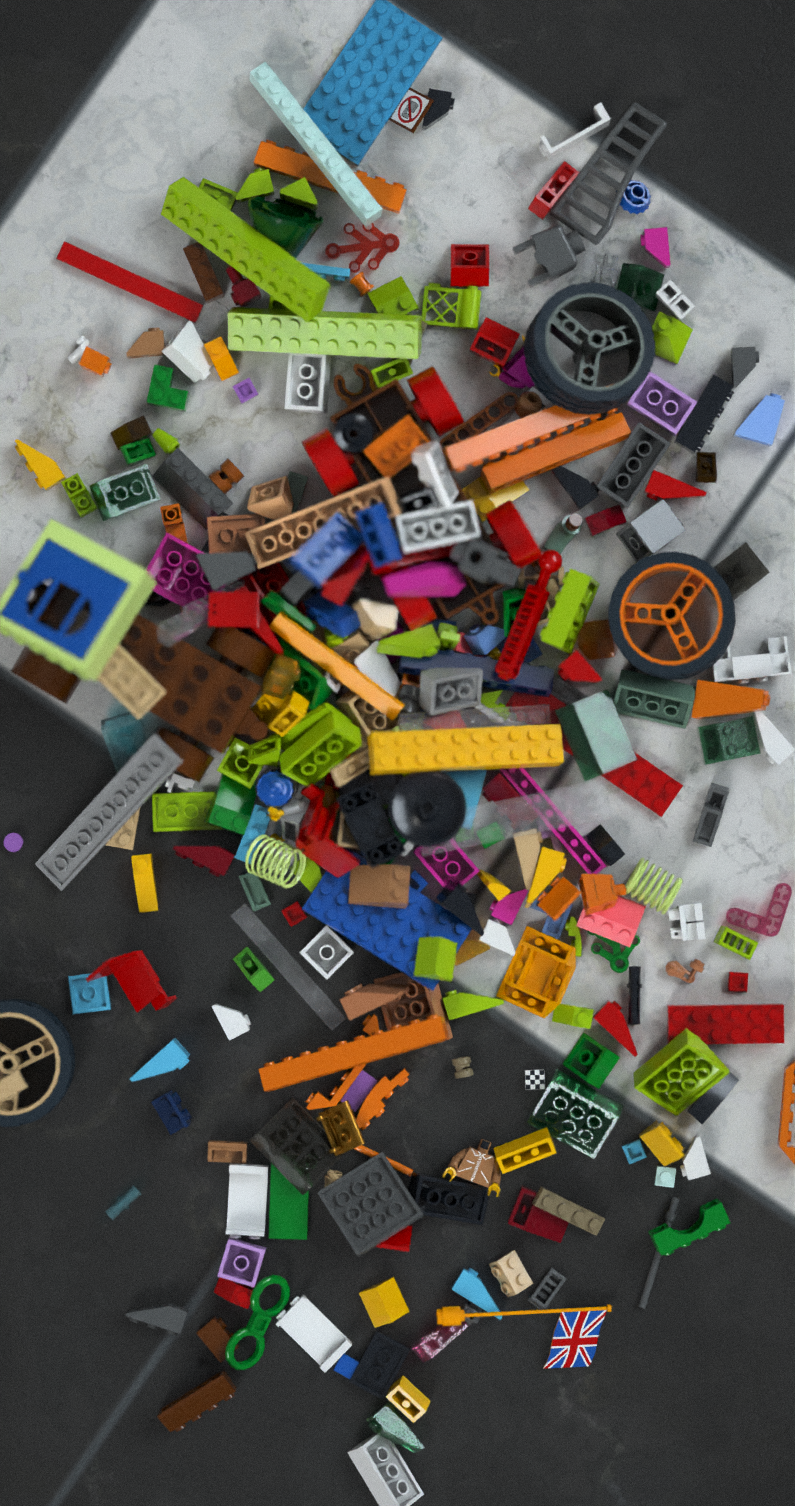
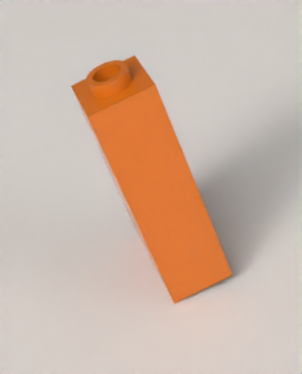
M697 680L691 718L707 719L764 711L770 703L769 691Z

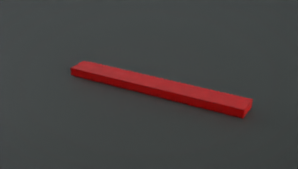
M65 241L56 258L196 323L203 309V305Z

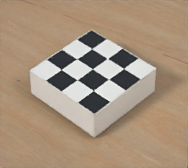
M544 1069L525 1070L526 1090L545 1089Z

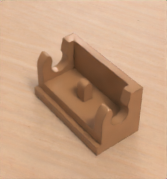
M209 1140L208 1162L246 1164L248 1142Z

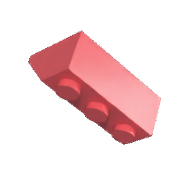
M617 896L618 900L614 907L589 915L585 914L583 906L576 925L577 927L628 947L632 944L646 906L622 896Z

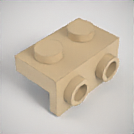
M515 1250L489 1264L492 1274L497 1278L502 1292L507 1297L517 1295L533 1284Z

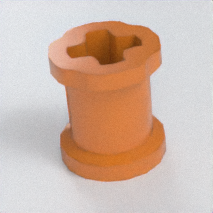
M363 272L357 274L349 282L360 292V297H363L374 288V285H370L366 280Z

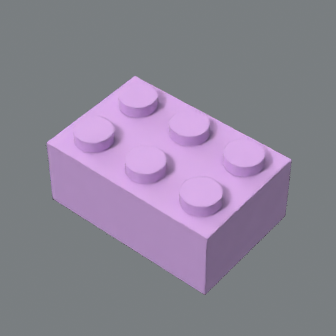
M650 371L627 405L675 436L697 401Z

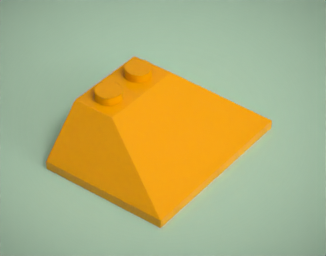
M526 926L496 996L545 1019L561 1003L576 969V948Z

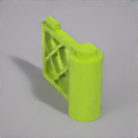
M429 283V286L424 287L422 321L430 326L478 330L482 291L478 290L477 286H467V289L443 288L440 283ZM429 291H436L441 296L433 304L428 300ZM450 293H458V300L451 306L445 297ZM444 300L449 308L440 314L435 306ZM433 308L439 317L434 321H426V313ZM452 310L456 314L455 323L446 322L443 316Z

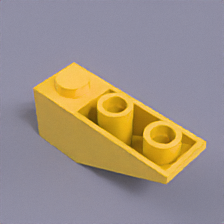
M15 440L17 443L15 449L20 456H25L27 460L25 465L30 472H35L37 476L35 481L40 489L44 487L45 490H49L66 479L54 460L20 440Z

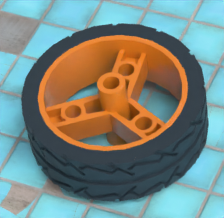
M676 551L657 553L645 557L632 565L618 580L612 592L608 609L609 627L614 642L623 656L638 670L650 676L667 680L689 678L701 674L713 666L726 652L732 640L736 623L735 605L729 587L719 572L706 561L694 555ZM668 571L688 573L667 605L629 603L637 588L648 578ZM707 585L715 595L718 603L719 617L712 639L700 651L684 617ZM688 587L694 589V593L690 597H686L683 594L684 590ZM680 597L687 601L682 612L675 605ZM642 609L648 610L649 613L645 619L638 617ZM661 610L663 621L652 619V611ZM671 613H676L673 619H668ZM627 623L666 626L682 660L662 661L643 653L632 641ZM683 624L685 632L675 635L672 628H677ZM683 637L690 639V643L686 647L680 645V640Z

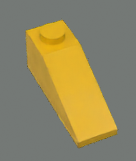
M152 853L133 855L131 858L139 913L158 911Z

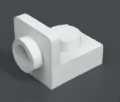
M173 773V776L168 777L165 787H168L167 792L172 793L176 782L179 783L177 787L189 790V787L194 788L196 781Z

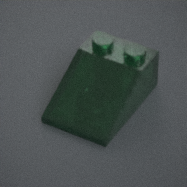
M147 464L97 481L89 486L103 522L161 500Z

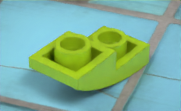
M78 473L61 482L81 518L98 509Z
M571 915L570 920H566L565 931H569L568 936L576 937L575 940L572 939L571 946L576 948V956L581 957L580 927L576 926L578 922L576 917Z

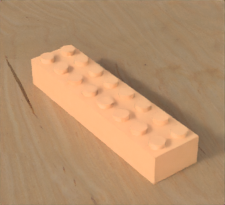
M387 476L251 529L244 534L258 569L293 556L337 512L357 530H361L355 512L382 502L388 518L397 516L402 512L397 503L398 497L391 479Z

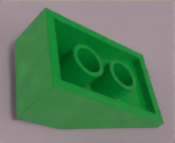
M221 774L204 822L238 835H244L257 794L256 786L258 785V780L255 781L250 789Z

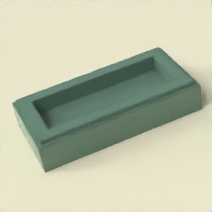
M249 872L238 876L253 912L271 905L259 876Z

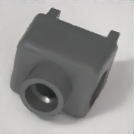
M559 225L531 235L530 240L512 249L514 255L534 247L536 251L534 257L537 263L543 266L545 273L528 280L530 288L547 280L552 282L575 269L578 262L575 255L586 251L577 230L565 234L563 228Z
M472 539L470 542L467 540L457 542L450 557L459 563L458 569L487 584H492L495 579L505 585L509 584L514 587L522 571L521 568L504 560L505 557H509V554L477 539ZM481 552L482 561L477 564L476 555Z

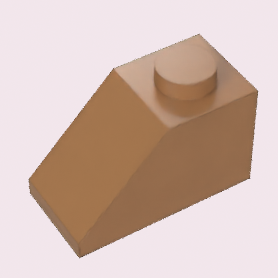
M149 328L148 332H143L127 351V358L164 356L165 354L162 352L165 347L164 331L159 328Z

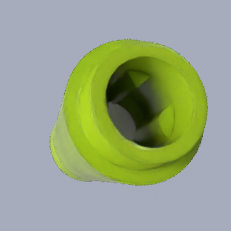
M160 428L156 429L152 434V437L165 454L171 455L181 445L177 438Z

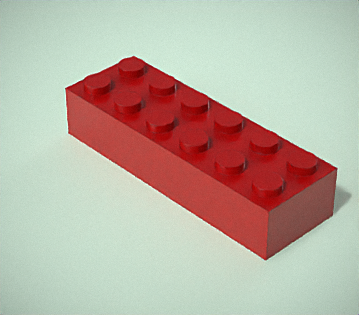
M784 1004L667 1005V1043L671 1042L685 1029L701 1038L705 1044L784 1043Z

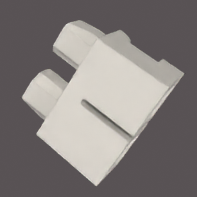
M669 280L656 292V297L680 321L695 306L684 294L681 295L680 289Z
M701 902L677 906L678 908L668 910L669 921L679 920L680 927L670 928L672 939H681L682 941L706 939L704 922L699 921L703 920Z

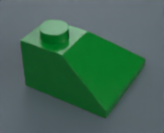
M515 587L503 591L505 637H508L526 593L525 589Z

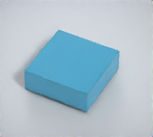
M640 1139L622 1146L629 1164L647 1157Z

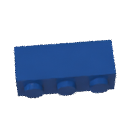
M383 502L355 512L375 568L403 558Z
M322 590L304 602L305 614L310 620H314L320 626L329 629L333 634H337L342 638H345L361 626L356 610L344 603L340 606L321 595Z

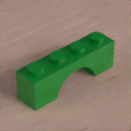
M714 1199L700 1206L699 1217L690 1228L675 1230L664 1223L648 1232L656 1251L661 1256H667L674 1253V1250L679 1247L683 1248L691 1245L692 1241L696 1239L706 1238L709 1236V1233L715 1230H723L730 1221L722 1202Z

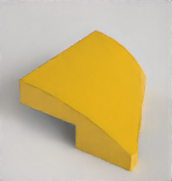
M483 870L477 873L479 878L499 901L511 892L505 884L490 873Z

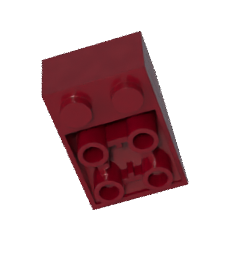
M221 846L173 847L176 850L175 855L183 859L187 857L193 859L192 863L200 868L204 866L210 868L209 872L217 877L227 874L236 855Z
M521 1186L507 1223L524 1231L561 1243L569 1222L533 1205L532 1202L538 1192Z

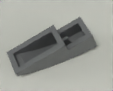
M710 783L693 842L712 847L729 794L728 787Z

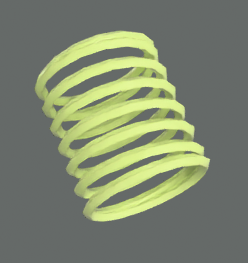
M264 834L258 836L250 844L245 858V866L250 874L264 878L267 881L270 880L272 883H276L279 886L282 885L284 888H291L302 877L306 866V856L302 854V849ZM266 839L262 841L256 848L251 860L250 869L248 866V860L253 847L257 844L259 840ZM268 841V844L258 858L257 869L254 870L256 855L264 843ZM267 850L266 857L263 863L260 865L262 857ZM298 852L300 856V863L296 876L294 877L292 882H290L289 884H285L290 880L295 871ZM294 854L293 867L288 877L283 881V877L290 866L291 856Z
M643 857L637 863L625 885L626 895L631 892V898L637 896V901L643 900L644 905L650 902V908L652 909L656 906V912L661 911L663 915L675 899L683 879L677 878L663 901L675 877L674 874H671L656 899L668 874V870L663 873L650 895L662 870L659 867L643 892L655 868L654 863L637 888L649 864V860L645 861Z

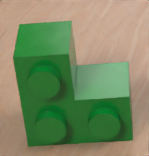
M154 364L147 403L186 412L189 392L171 388L174 369Z

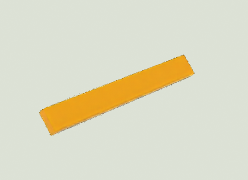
M282 612L277 615L270 625L271 630L392 721L404 707L402 702Z

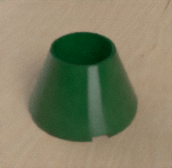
M266 197L250 198L248 200L250 225L295 259L323 223L322 216L318 218L314 210L303 205L277 198L274 199V202L265 201Z

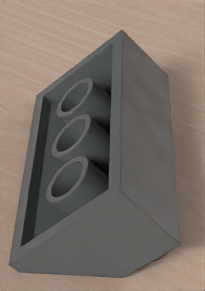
M639 422L596 487L628 509L671 443Z
M179 448L152 475L205 530H207L206 517L221 516L233 504Z

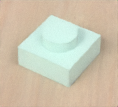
M657 1166L654 1185L674 1188L676 1168Z

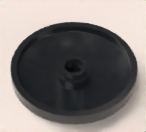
M437 770L408 774L395 786L389 801V816L396 832L407 842L420 847H435L450 841L460 831L466 818V799L461 787L452 777Z

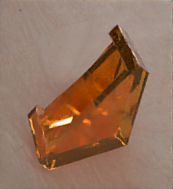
M609 619L584 622L577 639L578 647L588 660L615 657Z

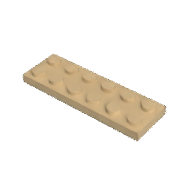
M83 609L74 618L64 635H71L80 631L87 624L90 615ZM119 644L98 676V679L139 720L167 693Z

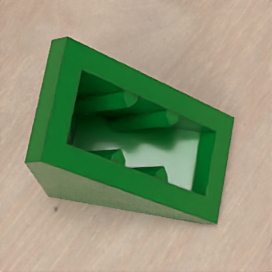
M149 438L120 447L129 467L156 456Z

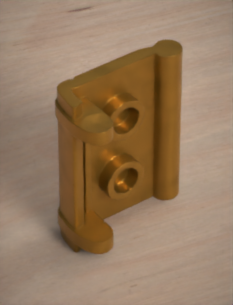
M348 1100L318 1113L317 1122H322L332 1147L329 1150L330 1154L334 1153L337 1156L365 1144Z

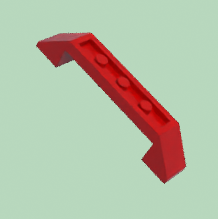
M456 543L404 553L400 545L403 558L375 568L370 556L369 562L373 575L392 572L396 567L450 558Z

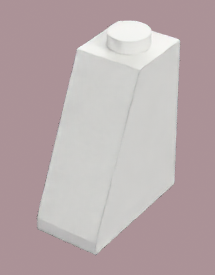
M189 320L177 330L162 352L195 383L209 376L211 373L209 369L212 367L213 362L193 323Z

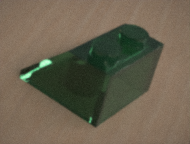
M623 263L617 290L631 297L642 309L656 312L658 304L656 292L661 289L665 274L640 264Z

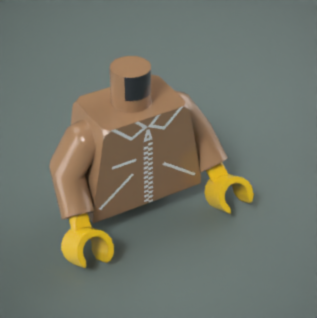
M481 1139L477 1149L470 1146L468 1149H462L452 1157L448 1168L442 1174L443 1178L446 1173L451 1175L450 1181L455 1176L488 1187V1196H490L492 1190L496 1191V1197H498L500 1193L501 1171L495 1156L488 1153L492 1143Z

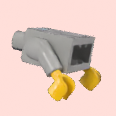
M303 795L301 799L293 798L289 805L281 807V810H278L276 807H269L268 812L270 814L267 816L273 821H277L281 817L282 826L281 837L277 833L272 834L270 837L281 842L290 841L296 843L295 840L310 800Z

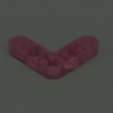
M779 883L775 886L765 917L733 907L727 910L726 920L732 925L770 937L776 936L780 931L792 894L791 887L786 883ZM783 886L788 891V894H784L782 900H786L785 904L780 901H774L775 897L779 899L780 893L778 888L782 889ZM773 905H781L782 912L780 915L772 913ZM738 911L737 915L743 917V913H746L744 925L740 924L742 920L735 919L733 922L729 914ZM769 915L773 918H780L779 922H774L776 931L768 933L766 925H770L772 919H768ZM752 916L758 919V925L754 928L749 927L747 923L748 919Z

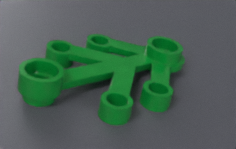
M587 930L590 935H595L612 946L613 954L604 950L602 945L597 942L591 945V951L610 961V967L614 972H625L629 967L628 957L634 947L639 945L640 938L635 935L634 937H637L638 942L631 944L630 947L626 946L621 953L620 943L598 934L590 933ZM594 945H599L600 951L595 952L593 950ZM617 960L623 961V965L621 967L616 966Z

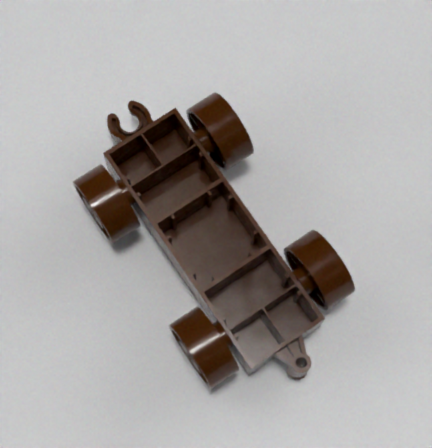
M44 582L34 588L33 598L27 601L29 615L33 614L50 587L45 585ZM60 583L37 619V622L58 632L81 596V593L64 583ZM89 598L86 599L78 614L84 609L91 615ZM136 615L119 645L167 692L149 711L179 728L175 734L157 725L151 737L156 734L183 761L176 768L177 771L200 783L214 759L213 756L198 747L200 742L224 754L236 733L250 735L256 740H261L268 735L267 725L260 721L251 709L263 687L242 676L241 673L245 668L262 678L276 653L234 627H215L205 645L222 654L219 661L141 615ZM27 646L24 647L11 669V672L65 704L69 702L82 680L64 669L59 662L53 663L46 658V655H39Z

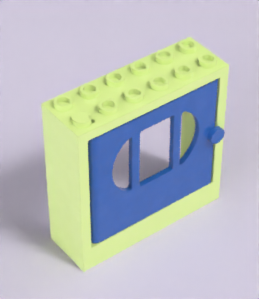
M51 519L0 599V633L6 637L12 636L17 643L23 646L25 644L28 645L33 652L39 655L43 653L53 663L59 662L67 671L72 672L74 670L85 681L91 679L95 682L155 587L156 582L147 570ZM54 579L33 614L29 616L27 601L32 590L38 584ZM64 583L80 592L81 596L59 631L55 632L37 622V619L59 584ZM89 598L91 615L87 624L74 634L64 635L86 599Z

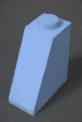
M770 393V396L766 395L735 431L734 436L771 446L785 400H782L781 396Z

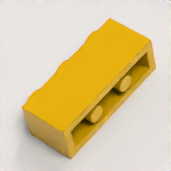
M546 1127L494 1148V1152L502 1174L556 1154V1149Z

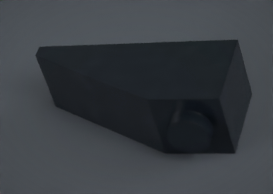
M562 466L551 470L579 510L599 496L597 492L600 490L594 482L590 483L588 479Z
M450 880L437 895V900L479 935L483 936L484 931L472 901L466 893L467 888L460 882L455 884Z

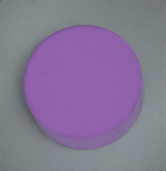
M10 833L4 838V846L10 852H17L23 846V838L18 833Z

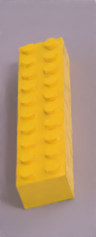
M561 724L372 732L367 737L370 775L435 770L446 772L559 766L564 762Z

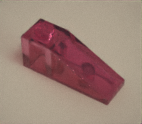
M461 1321V1325L442 1326V1324H439L411 1348L422 1362H426L436 1356L470 1325L466 1321Z

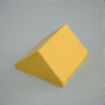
M394 1276L359 1292L375 1328L392 1323L410 1312Z

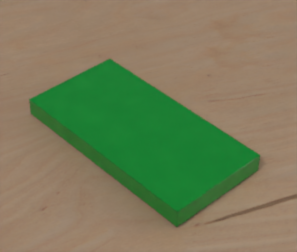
M271 1161L269 1239L307 1240L310 1162Z

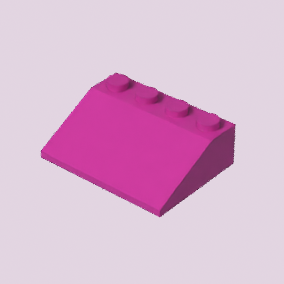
M166 532L146 569L156 582L152 591L207 620L209 592H222L226 585L213 590L196 555L203 552Z

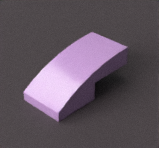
M536 820L542 839L550 837L554 850L564 852L560 842L549 827L541 820Z

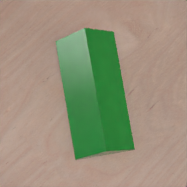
M277 637V641L283 650V656L279 657L275 654L269 665V670L277 675L275 681L290 693L295 691L310 702L308 705L310 709H316L333 692V689L327 684L326 678L283 638Z

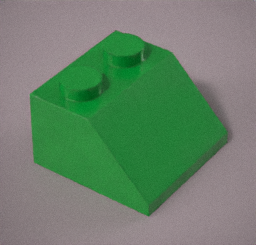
M583 1033L563 1065L599 1089L620 1057L586 1033Z

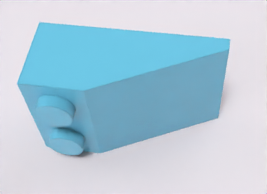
M174 1038L136 1072L130 1080L133 1082L170 1072L177 1067L181 1069L190 1061L188 1059L190 1053Z

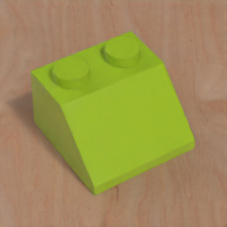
M402 276L367 293L378 314L411 315L419 310Z

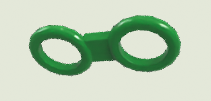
M279 1275L264 1277L252 1290L250 1305L253 1313L245 1328L239 1329L231 1336L225 1349V1359L229 1366L235 1370L251 1368L262 1357L265 1349L264 1334L272 1319L270 1317L279 1314L287 1305L290 1297V1286L283 1277ZM273 1283L279 1284L281 1287V1297L278 1303L270 1309H261L259 1297L263 1289ZM246 1336H254L256 1339V1349L253 1355L245 1361H236L234 1349L238 1341Z

